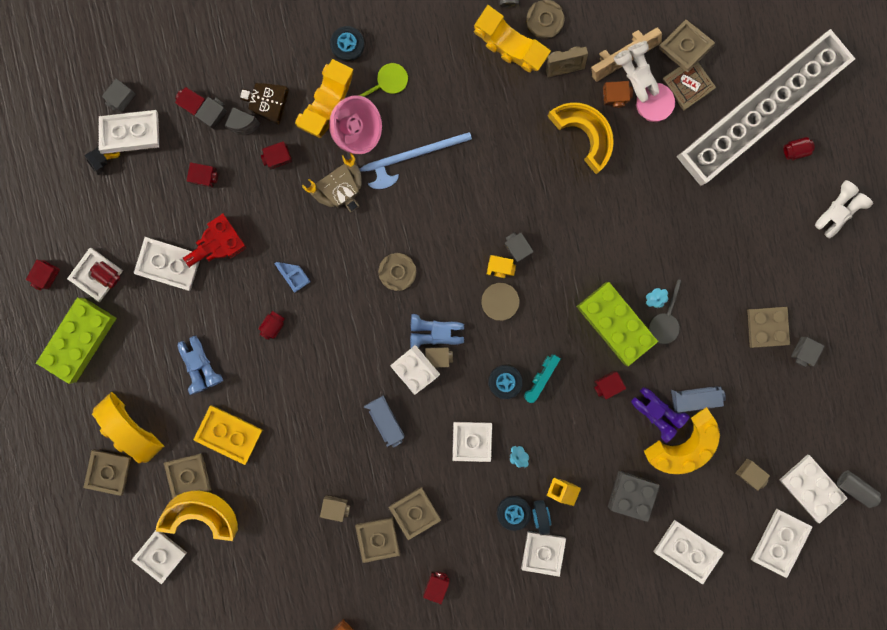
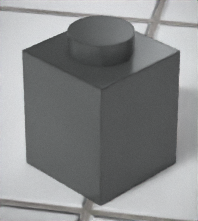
M115 79L102 97L107 100L105 104L114 111L117 108L123 112L136 93L118 79Z
M207 97L195 116L215 130L227 113V110L223 108L225 104L216 97L214 100Z
M514 232L506 237L507 242L504 245L516 263L533 252L522 233L517 235Z
M801 337L791 357L796 359L795 363L805 368L807 365L814 366L824 345L808 337Z

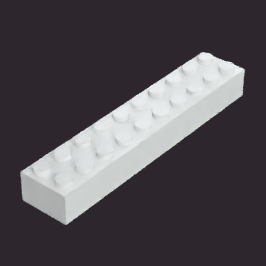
M831 29L828 30L681 152L677 158L700 186L706 184L855 60V58Z

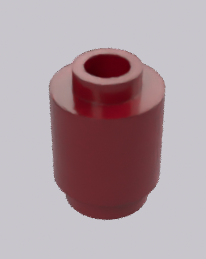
M808 137L789 141L783 146L784 155L787 160L811 156L812 151L815 150L814 142L809 140Z
M104 261L96 262L90 269L92 272L90 276L104 287H109L110 289L121 278L118 272Z
M274 311L267 314L258 328L261 331L260 335L267 340H270V338L275 339L284 325L285 318Z

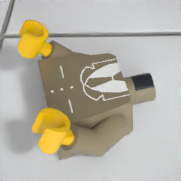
M350 153L351 158L349 160H346L344 155H342L343 165L316 184L311 179H308L311 182V186L306 188L302 185L303 189L323 205L340 208L345 204L350 213L355 211L360 206L354 197L360 193L359 189L362 186L361 172L355 162L354 155Z

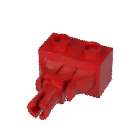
M224 214L207 223L208 228L204 231L202 239L196 242L198 245L197 249L182 257L189 268L203 258H206L208 261L226 256L233 258L247 248Z

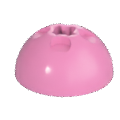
M350 96L341 100L334 107L329 119V130L332 139L341 149L352 154H365L377 145L382 132V121L378 109L369 99L362 96Z

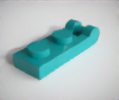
M554 354L551 357H546L542 364L544 368L541 374L538 372L532 381L535 384L531 390L526 391L524 394L527 402L534 403L561 358Z

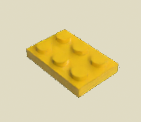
M210 405L193 440L246 465L263 430Z

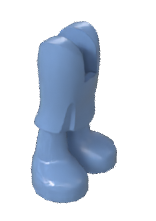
M411 314V331H431V334L411 333L410 349L414 345L419 348L422 344L464 343V337H451V329L464 330V324L460 322H438L435 320L433 322L421 320L419 315Z
M196 336L189 338L193 348L191 352H189L184 341L178 343L179 353L192 380V384L188 388L189 395L199 393L223 382L222 376L216 374L211 368L210 361L207 359L202 344ZM200 369H202L204 373L205 382L198 371Z

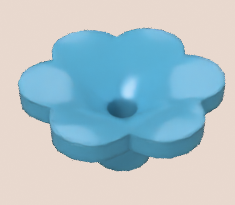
M660 288L654 289L652 293L646 295V304L649 307H663L664 303L669 299L667 296L668 291L666 289L661 290Z
M513 446L511 448L510 462L516 464L519 468L527 467L528 454L522 446Z

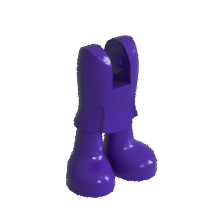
M643 387L640 393L651 402L645 406L643 402L634 397L631 403L652 424L654 423L659 428L661 439L668 443L675 436L677 430L661 417L664 415L679 429L688 421L690 416L685 412L676 413L652 391Z

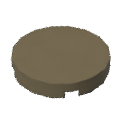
M541 0L534 3L528 10L526 18L527 27L530 32L537 38L542 39L556 36L563 28L565 20L562 8L552 0Z
M390 254L380 263L378 270L379 278L388 289L394 291L405 290L415 281L416 266L412 259L405 254Z
M496 283L490 285L484 291L481 305L488 317L503 321L511 318L516 313L519 307V297L512 286L506 283Z

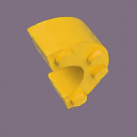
M489 5L486 6L474 25V33L487 43L486 47L489 50L497 51L502 54L501 58L508 63L514 62L527 72L531 73L532 70L538 71L551 50L536 39H529L511 28L505 22L504 16Z
M334 59L331 60L329 65L326 64L322 71L323 81L321 87L317 88L314 94V102L308 105L303 114L300 113L295 122L298 128L318 138H321L328 131L330 115L334 107L341 100L345 99L353 75L352 68Z
M567 103L551 110L547 116L559 130L575 126L587 133L591 147L584 161L595 174L601 171L607 164L613 150V134L606 118L595 108L582 103Z
M110 392L94 407L92 413L101 427V434L106 438H110L114 442V447L119 452L124 451L133 457L136 462H149L165 446L152 433L139 427L125 411V404L113 392Z
M707 407L691 417L694 431L685 443L678 446H669L659 440L644 450L652 466L669 474H685L697 470L711 459L718 447L720 433L718 424Z
M188 491L174 497L167 504L156 525V532L175 534L181 522L187 519H197L210 527L213 532V539L233 541L238 530L237 519L232 508L222 498L205 491Z

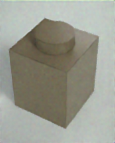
M448 347L425 348L426 358L435 368L449 367V363H453V352L449 351Z
M746 459L735 473L756 490L764 488L770 477L769 474L749 459Z
M325 495L320 517L343 522L344 517L349 515L350 506L347 505L348 500Z

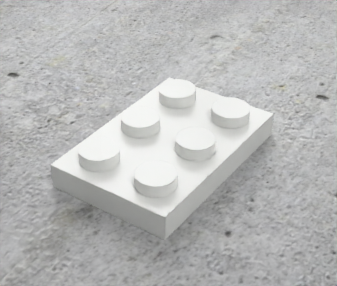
M157 110L99 116V151L101 154L159 147Z
M145 237L134 274L191 291L200 261L189 268L182 257H185L192 251Z
M806 455L779 479L817 523H821L848 499L810 455Z
M776 509L751 560L787 578L812 526Z
M675 520L653 551L701 584H704L724 553Z

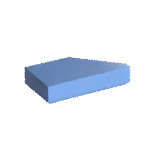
M280 262L274 263L294 293L311 282L300 266Z

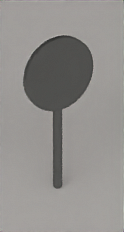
M681 280L677 281L667 314L656 315L649 324V331L657 339L658 343H671L679 334V323L671 313Z

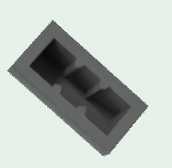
M232 108L225 126L236 134L247 135L257 130L261 123L254 116Z

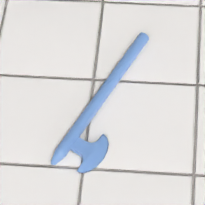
M468 132L364 165L359 170H376V181L368 183V185L374 189H384L392 186L399 178V174L389 176L384 166L472 140L471 134Z

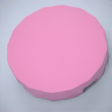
M657 83L659 94L653 96L646 87L648 100L642 103L638 97L636 98L638 113L650 122L665 120L675 107L673 92L667 86Z

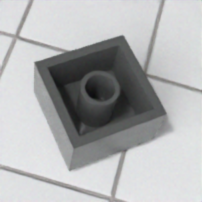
M618 471L608 508L613 512L648 522L659 484L649 479Z

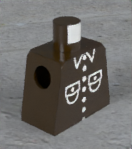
M255 83L253 91L242 90L240 100L250 102L248 109L252 113L279 125L289 89L283 85Z

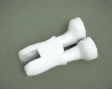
M647 41L634 44L628 50L618 53L613 58L616 64L621 65L626 71L627 77L630 79L635 93L642 103L648 100L646 87L653 96L659 94L658 84L644 56V53L649 49ZM632 57L638 66L636 68H634V65L632 63Z
M845 180L841 185L840 195L817 220L815 227L820 230L832 220L834 223L824 234L830 239L838 233L846 221L852 218V215L857 210L870 208L873 205V201L866 195L858 193L859 189L850 181ZM855 196L847 207L843 206L850 198Z

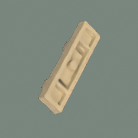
M658 27L644 36L639 30L632 33L633 42L612 55L606 50L599 53L601 61L591 67L594 80L598 82L621 68L622 66L617 65L613 58L618 53L628 50L630 46L647 41L649 45L647 51L661 44L662 32Z

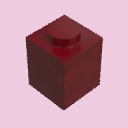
M184 87L183 90L181 89L175 98V103L194 116L205 101L204 98L187 87Z
M284 141L262 149V162L264 166L268 165L270 169L292 162Z
M190 162L186 181L191 184L213 188L214 184L218 181V172L212 166Z
M37 259L25 280L31 282L30 286L37 290L50 289L60 269L44 260Z
M616 371L594 381L596 384L594 389L599 397L602 396L604 399H608L626 389Z
M436 571V573L431 572L423 598L442 604L449 585V578H447L445 573Z

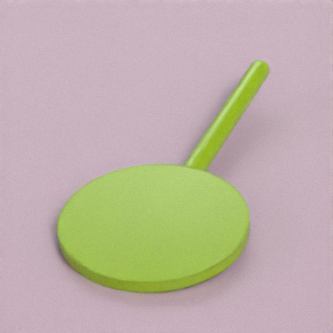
M396 63L384 65L378 72V85L359 96L365 97L379 88L389 94L401 92L408 82L406 70Z

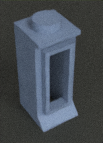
M719 386L679 391V393L671 390L673 408L678 413L700 410L706 407L724 406L723 401L726 400L725 392Z
M384 396L364 405V408L370 409L369 413L385 442L388 441L386 446L392 445V447L401 444L405 435Z

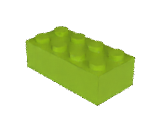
M605 282L576 306L626 366L631 365L658 342L610 282Z
M77 297L36 364L68 384L76 383L117 318L88 299Z

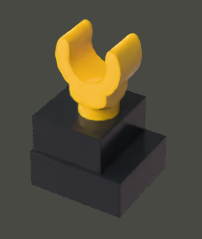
M96 148L84 156L98 176L104 172L103 166L108 164L107 160L118 158L120 152L101 154L99 148Z

